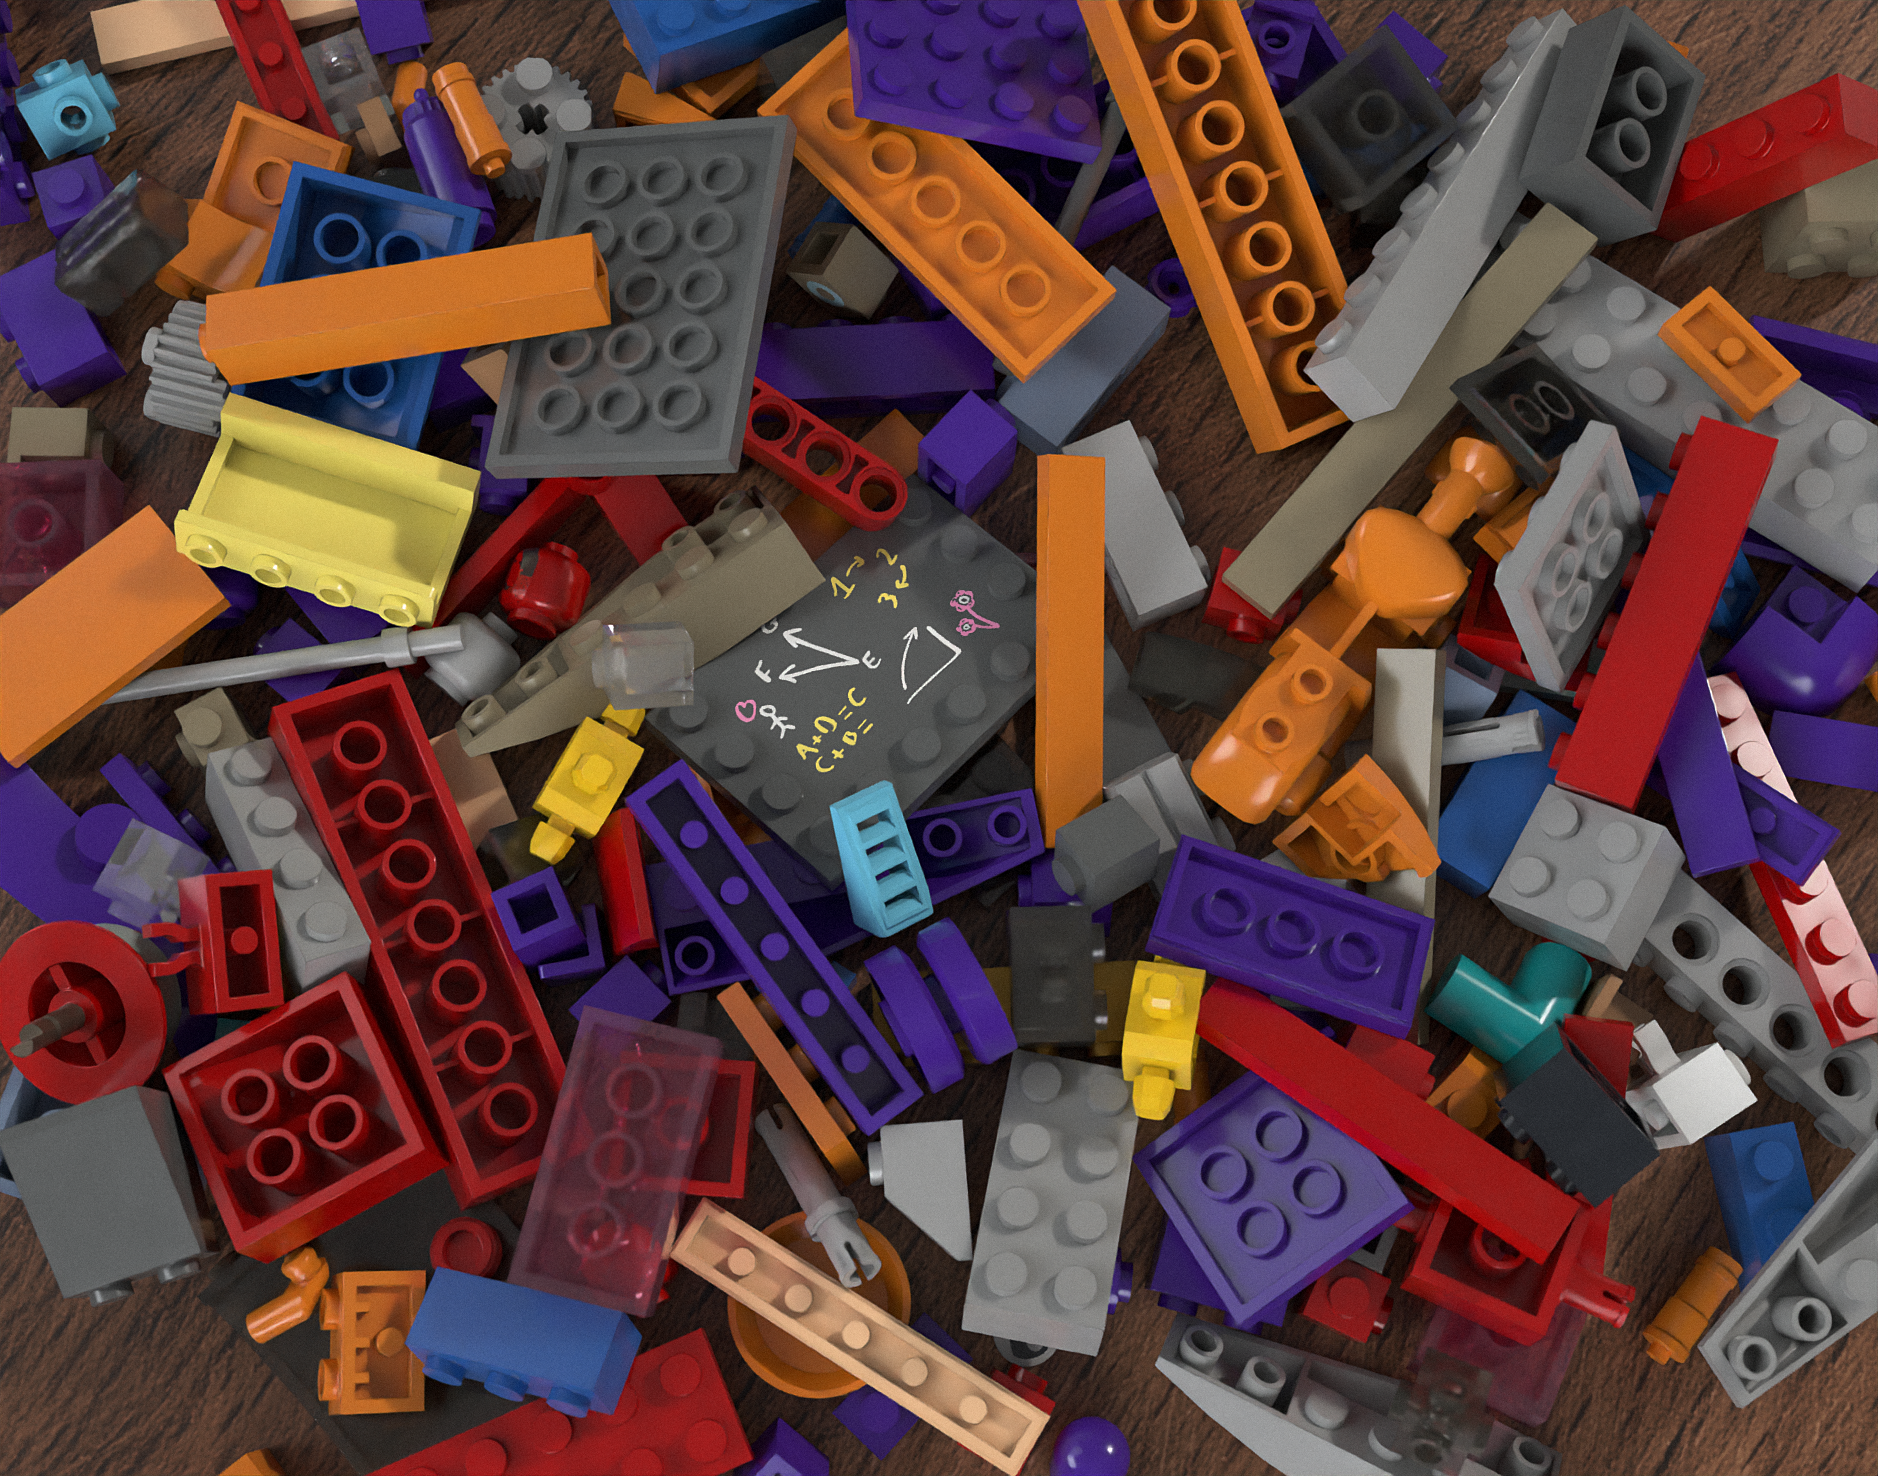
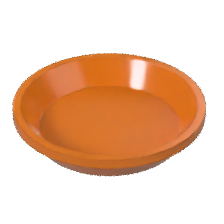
M804 1211L783 1217L761 1231L767 1237L841 1283L839 1274L822 1242L813 1241L806 1230L805 1220L807 1216ZM857 1218L856 1223L873 1252L881 1260L882 1266L879 1272L868 1281L858 1261L853 1258L852 1260L857 1268L855 1271L862 1284L848 1288L909 1326L911 1290L903 1262L891 1243L877 1229L862 1219ZM728 1294V1320L734 1342L749 1367L770 1385L788 1394L806 1398L837 1397L867 1385L866 1382Z

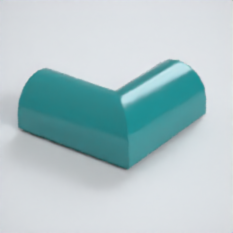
M1544 942L1533 946L1525 954L1509 986L1464 955L1458 954L1447 964L1424 1012L1500 1063L1505 1064L1554 1022L1562 1029L1563 1014L1574 1015L1592 977L1591 967L1587 960L1577 951L1562 944Z

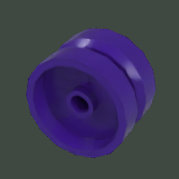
M949 917L918 932L916 948L928 976L922 978L906 952L894 945L864 961L866 971L881 1000L878 1006L890 1031L906 1059L911 1057L932 1094L939 1092L964 1077L965 1063L953 1038V1035L959 1032L975 1059L985 1065H989L1018 1048L1011 1026L989 981L964 937Z

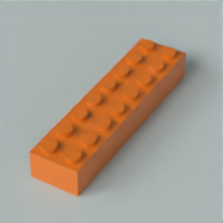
M1076 0L1256 453L1260 454L1284 449L1350 420L1303 371L1318 348L1315 345L1316 337L1327 324L1337 318L1346 304L1344 294L1348 286L1237 0Z

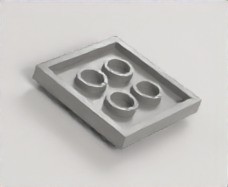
M1590 420L1578 442L1572 443L1566 449L1560 463L1557 478L1547 495L1541 496L1534 503L1528 517L1525 532L1515 549L1508 551L1502 557L1494 582L1537 684L1562 693L1622 589L1620 588L1621 582L1633 552L1642 553L1651 538L1650 530L1644 528L1646 518L1616 427Z

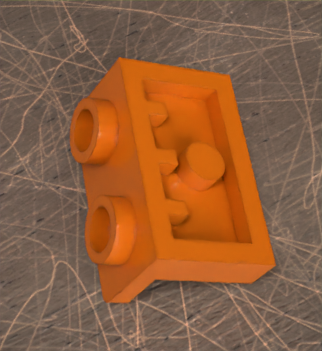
M426 1270L342 1272L332 1276L331 1288L322 1289L319 1304V1321L321 1330H330V1358H323L319 1363L318 1396L320 1401H329V1415L424 1411L425 1374L422 1371L424 1363L405 1345V1341L426 1294Z

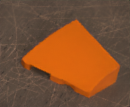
M1367 754L1362 756L1313 798L1301 815L1293 816L1272 840L1306 876L1313 878L1344 880L1353 878L1365 883L1384 881L1390 871L1415 869L1418 877L1422 878L1431 875L1441 864L1435 846L1410 804L1384 771Z

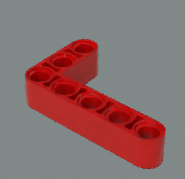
M754 377L742 452L855 527L864 531H880L889 527L903 510L908 498L907 485L903 476L895 468L758 377ZM761 415L777 417L783 423L785 435L775 441L762 439L754 432L752 421ZM814 450L830 452L838 463V472L831 476H819L813 473L806 463V455ZM619 476L564 477V480L578 493L598 495L607 491ZM866 485L883 487L890 496L891 508L884 512L869 510L861 501L860 489Z

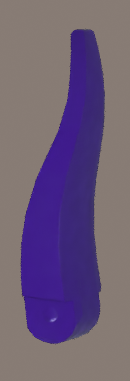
M0 753V887L46 923L58 920H78L92 924L108 923L122 925L141 933L142 925L172 922L181 925L165 901L132 866L114 873L99 872L86 866L78 857L75 849V828L80 817L26 763L15 768ZM162 936L148 938L163 952L167 959L173 953L184 952L183 942L170 943L168 939ZM185 968L175 974L180 987L182 1012L173 1041L182 1059L214 1042L218 1023V1013L189 1014Z

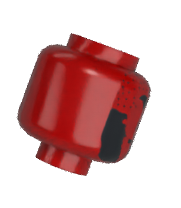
M545 542L542 548H525L515 555L499 593L501 609L507 614V623L511 628L525 636L548 641L553 640L557 634H561L577 623L591 589V578L588 571L577 562L578 555L575 551L559 543Z

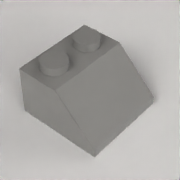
M962 1120L881 1126V1142H868L871 1186L884 1185L886 1200L955 1261L973 1260Z

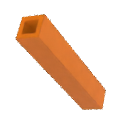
M591 232L207 295L206 323H202L199 326V344L206 361L209 363L214 362L230 386L611 325L608 269Z

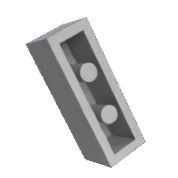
M1130 420L1062 447L1060 455L1105 457L1104 571L1132 631H1137L1201 604L1208 588L1206 581L1211 579L1210 569L1201 549L1197 545L1189 547L1180 526L1185 524V519L1177 497L1171 490L1163 492L1154 473L1159 469V464L1149 439L1145 435L1138 438Z

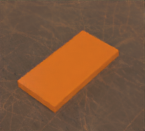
M150 505L135 514L0 615V753L15 768L20 767L231 606L230 602L199 564L190 560L185 554L176 552L175 535Z

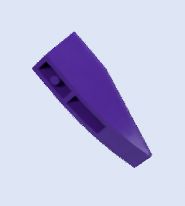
M1032 788L915 811L905 820L929 889L932 907L1045 853ZM774 840L746 845L748 851L825 957L874 935L854 924L845 880L832 892ZM883 843L875 851L883 848ZM668 862L645 866L669 996L733 984L737 981L752 980ZM889 870L876 875V881L888 876Z

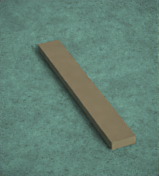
M1547 202L1459 303L1396 408L1356 421L1224 572L1222 582L1272 621L1351 530L1359 518L1371 507L1593 251L1599 238Z

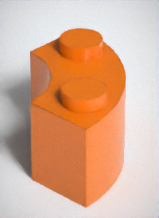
M171 199L137 263L157 275L154 282L165 292L183 300H189L193 294L206 301L207 295L260 287L274 232L265 231L243 223L221 212L202 199Z

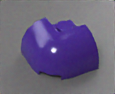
M1794 565L1785 572L1752 618L1741 626L1733 640L1729 642L1708 670V673L1714 677L1736 671L1751 704L1772 717L1774 710L1815 717L1830 715L1852 696L1878 660V615L1858 596L1846 602L1801 568Z

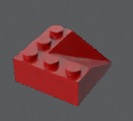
M346 971L162 1069L166 1083L236 1252L266 1264L450 1164L373 992Z

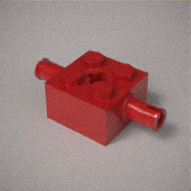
M1398 1183L1415 1206V1209L1393 1225L1414 1234L1412 1242L1417 1243L1399 1288L1528 1347L1545 1337L1554 1311L1561 1302L1606 1321L1612 1327L1617 1329L1622 1327L1631 1309L1626 1307L1627 1302H1633L1636 1288L1631 1285L1622 1284L1577 1263L1578 1256L1576 1254L1593 1212V1205L1566 1194L1581 1204V1206L1541 1266L1503 1239L1500 1244V1251L1505 1256L1499 1261L1493 1259L1488 1255L1489 1247L1484 1242L1491 1235H1495L1494 1233L1433 1192L1429 1197Z

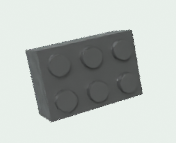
M1626 5L1569 28L1517 181L1544 203H1551L1599 238L1596 245L1600 248L1657 230L1706 76Z

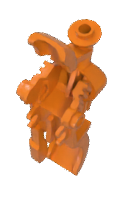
M1472 425L1460 427L1450 436L1425 467V477L1434 483L1436 487L1431 492L1433 496L1416 517L1400 510L1385 508L1381 504L1375 509L1366 510L1355 523L1346 539L1343 538L1318 566L1322 569L1320 575L1332 584L1329 583L1309 603L1270 648L1269 654L1275 657V659L1242 697L1191 765L1190 776L1195 785L1243 822L1254 825L1261 823L1268 818L1274 809L1286 816L1301 815L1333 772L1331 760L1375 704L1377 649H1421L1424 645L1429 649H1438L1458 623L1448 614L1468 586L1467 578L1472 571L1465 567L1460 555L1448 540L1465 518L1469 520L1473 513L1477 514L1484 521L1489 522L1512 501L1528 477L1527 465L1523 459L1479 427Z

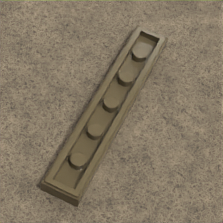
M1377 649L1372 760L1384 771L1410 804L1437 851L1446 650ZM1415 869L1390 871L1384 881L1366 882V896L1434 919L1437 869L1428 877L1422 878L1418 877ZM1434 928L1411 1029L1405 1037V1040L1415 1045L1429 1043L1430 1015L1425 1013L1424 1009L1431 997Z

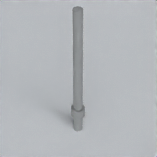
M462 624L413 631L411 626H401L383 629L381 636L143 672L101 705L385 662L389 668L416 664L417 657L465 650V630Z

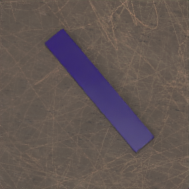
M1652 494L1639 498L1646 519L1654 500ZM1650 530V534H1651V538H1652L1654 531H1651V530ZM1650 538L1648 544L1646 545L1644 551L1642 552V554H1645V553H1646L1647 548H1648V546H1649V543H1650V541H1651V538ZM1623 588L1614 601L1618 614L1622 613L1630 591ZM1698 651L1658 751L1659 761L1694 878L1761 861L1701 655Z

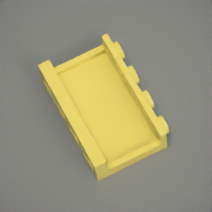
M229 392L221 411V436L188 511L179 510L174 521L176 552L185 554L193 562L205 567L217 568L224 566L250 574L258 582L270 587L280 588L289 586L315 594L318 599L332 606L348 607L351 605L377 613L387 622L397 626L410 627L416 625L431 629L477 506L482 472Z

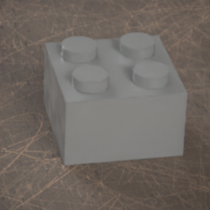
M1548 784L1488 897L1513 925L1627 971L1686 856L1665 826Z

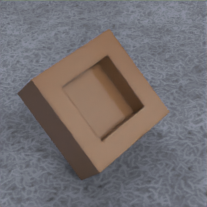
M379 96L356 105L366 128L356 131L355 134L370 166L382 162L392 183L413 175L414 172Z

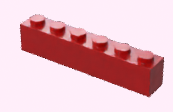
M1702 415L1693 435L1685 432L1680 434L1668 469L1677 471V476L1669 494L1657 492L1644 527L1654 531L1645 554L1633 552L1621 582L1620 588L1630 591L1622 613L1618 614L1610 611L1600 632L1596 648L1605 650L1606 653L1598 673L1594 674L1588 671L1584 673L1572 708L1582 711L1573 735L1562 731L1551 754L1548 768L1558 771L1555 777L1556 787L1629 814H1634L1776 459L1779 439Z

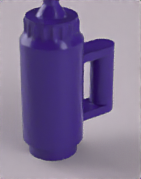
M418 88L414 92L415 102L410 104L402 114V123L405 128L404 141L423 195L480 209L482 215L473 248L478 247L492 239L496 233L494 222L497 218V213L483 175H475L470 171L467 158L455 135V128L443 103L437 96L429 97L425 89Z

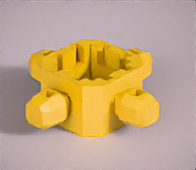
M622 692L610 701L599 717L604 721L603 725L588 716L579 724L532 806L533 809L549 817L547 823L539 822L530 840V854L553 866L566 856L576 841L570 837L573 831L588 840L597 834L644 751L642 747L626 739L628 735L634 737L637 734L645 717V705L642 702Z
M1155 955L1154 962L1140 960L1137 962L1122 1048L1123 1080L1134 1082L1132 1101L1135 1113L1141 1118L1162 1120L1170 1112L1175 1088L1191 1090L1200 1042V1036L1195 1033L1198 1021L1200 999L1206 993V970L1195 969Z

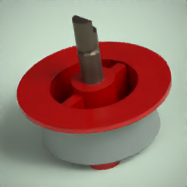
M58 920L40 925L24 933L9 947L0 962V1040L9 1058L34 1086L56 1099L75 1105L135 1085L143 1086L157 1068L164 1049L177 1031L181 1018V993L176 975L150 977L147 965L149 963L165 962L168 959L151 940L143 938L141 932L117 924H92L78 920Z

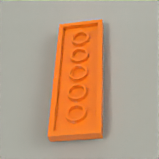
M848 27L757 109V117L790 116L797 128L793 155L1023 384L1115 298L1117 290L963 138L870 120L854 115Z

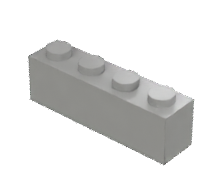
M272 738L208 753L205 802L237 871L272 869L280 962L295 996L298 997L344 971L364 985L371 941Z

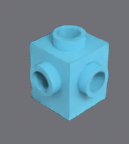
M66 59L51 62L33 73L32 76L35 81L15 89L16 104L48 160L73 149L77 154H85L96 150L110 140L108 133L117 130L114 115L111 111L120 107L116 95L104 74L100 72L92 76L83 59L71 65L68 64ZM67 106H77L76 108H66Z

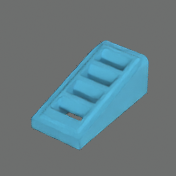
M883 780L830 805L854 924L878 937L884 938L933 914L929 889L892 783ZM876 814L878 815V823L859 832L857 823ZM883 842V848L867 855V849ZM889 870L888 876L876 881V875Z

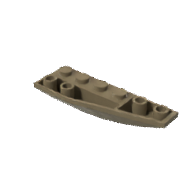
M753 485L746 491L743 489L736 490L721 499L715 506L714 513L695 527L686 526L672 533L662 544L661 551L652 556L581 616L573 627L562 632L503 682L492 694L482 696L472 702L464 710L461 719L455 723L462 748L471 758L530 742L579 725L586 716L591 719L600 717L610 701L622 692L637 700L720 656L826 580L786 521L759 488Z

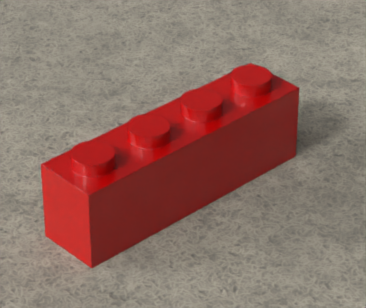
M1836 73L1685 142L1658 228L1648 233L1677 243L1877 159L1878 90L1843 74Z

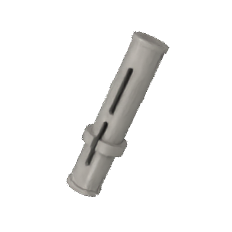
M1533 709L1513 715L1480 719L1443 727L1441 766L1497 758L1516 753L1544 751L1546 744L1545 731L1539 711ZM1373 739L1346 742L1344 758L1347 769L1365 754L1372 759Z
M785 1102L773 1105L780 1119L779 1124L782 1129L777 1128L770 1113L765 1109L757 1116L754 1127L762 1136L794 1192L797 1201L807 1216L805 1227L811 1239L815 1242H822L839 1274L841 1283L845 1287L851 1288L862 1284L855 1271L857 1268L852 1260L853 1258L858 1261L869 1281L879 1272L882 1262L873 1252L856 1223L858 1212L849 1197H841L836 1185L795 1116L792 1106Z

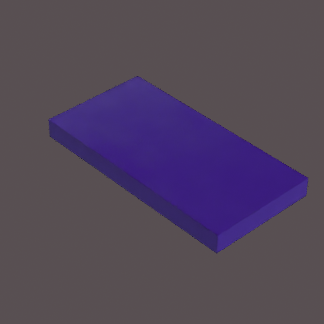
M1182 834L1144 951L1196 969L1206 970L1207 973L1404 1040L1411 1029L1435 919Z

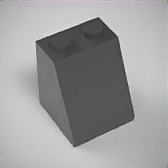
M135 1085L0 1130L1 1150L64 1299L89 1297L92 1307L109 1304L134 1295L132 1282L156 1274L160 1284L180 1280L202 1271L200 1259L221 1253L191 1141L171 1093Z

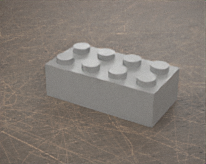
M1020 1049L1013 1051L966 1294L961 1330L1097 1357L1105 1329L1139 1117L1135 1113L1132 1101L1134 1082L1123 1080V1069Z

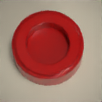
M458 1217L445 1223L436 1232L430 1247V1260L435 1271L438 1266L490 1279L498 1269L502 1258V1245L496 1231L490 1225L472 1217Z

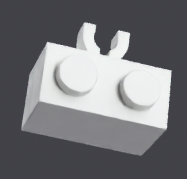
M1652 1020L1647 1024H1640L1634 1028L1632 1047L1641 1053L1637 1063L1645 1074L1627 1086L1625 1099L1647 1123L1658 1149L1690 1145L1758 1101L1748 1087L1751 1083V1078L1742 1061L1730 1050H1723L1718 1042L1675 1054L1669 1040L1656 1020Z

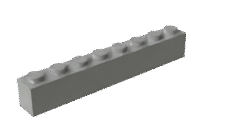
M1563 8L1539 20L1535 16L1529 17L1516 26L1506 39V43L1509 45L1502 58L1493 64L1482 76L1480 83L1483 88L1475 101L1467 105L1456 117L1454 125L1457 129L1448 143L1439 148L1428 161L1427 167L1430 171L1422 184L1414 189L1402 202L1400 210L1403 214L1395 227L1387 232L1374 246L1372 254L1375 258L1369 268L1346 290L1344 294L1346 304L1337 318L1327 324L1316 337L1315 345L1318 348L1303 371L1352 422L1396 408L1526 195L1528 189L1517 180L1569 28L1577 25Z

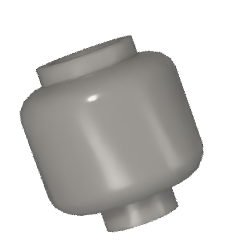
M490 611L482 620L472 613L461 612L446 625H463L466 636L465 650L425 656L426 662L430 665V668L424 673L426 677L461 707L468 701L474 702L482 696L492 694L520 667L519 655L511 646L518 638L517 634Z

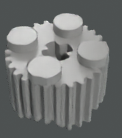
M526 58L518 65H515L514 72L510 73L507 69H504L502 71V78L499 79L493 76L491 78L493 85L491 87L484 85L482 88L484 95H481L489 114L493 116L504 141L509 145L512 152L511 160L505 165V173L491 179V181L495 182L496 188L499 191L504 189L505 195L509 199L513 196L520 199L523 195H526L528 201L533 202L535 197H540L542 201L556 132L599 129L589 94L586 89H582L581 82L578 79L573 81L571 73L568 71L561 75L559 67L554 66L552 69L550 63L544 58Z
M179 300L175 304L172 313L169 314L168 323H164L163 329L151 327L143 343L142 360L144 364L150 365L153 368V372L149 376L152 384L148 388L144 399V415L163 424L220 438L221 411L229 392L232 390V386H230L214 362L209 363L206 361L200 348L198 329L200 324L206 323V305L189 300Z

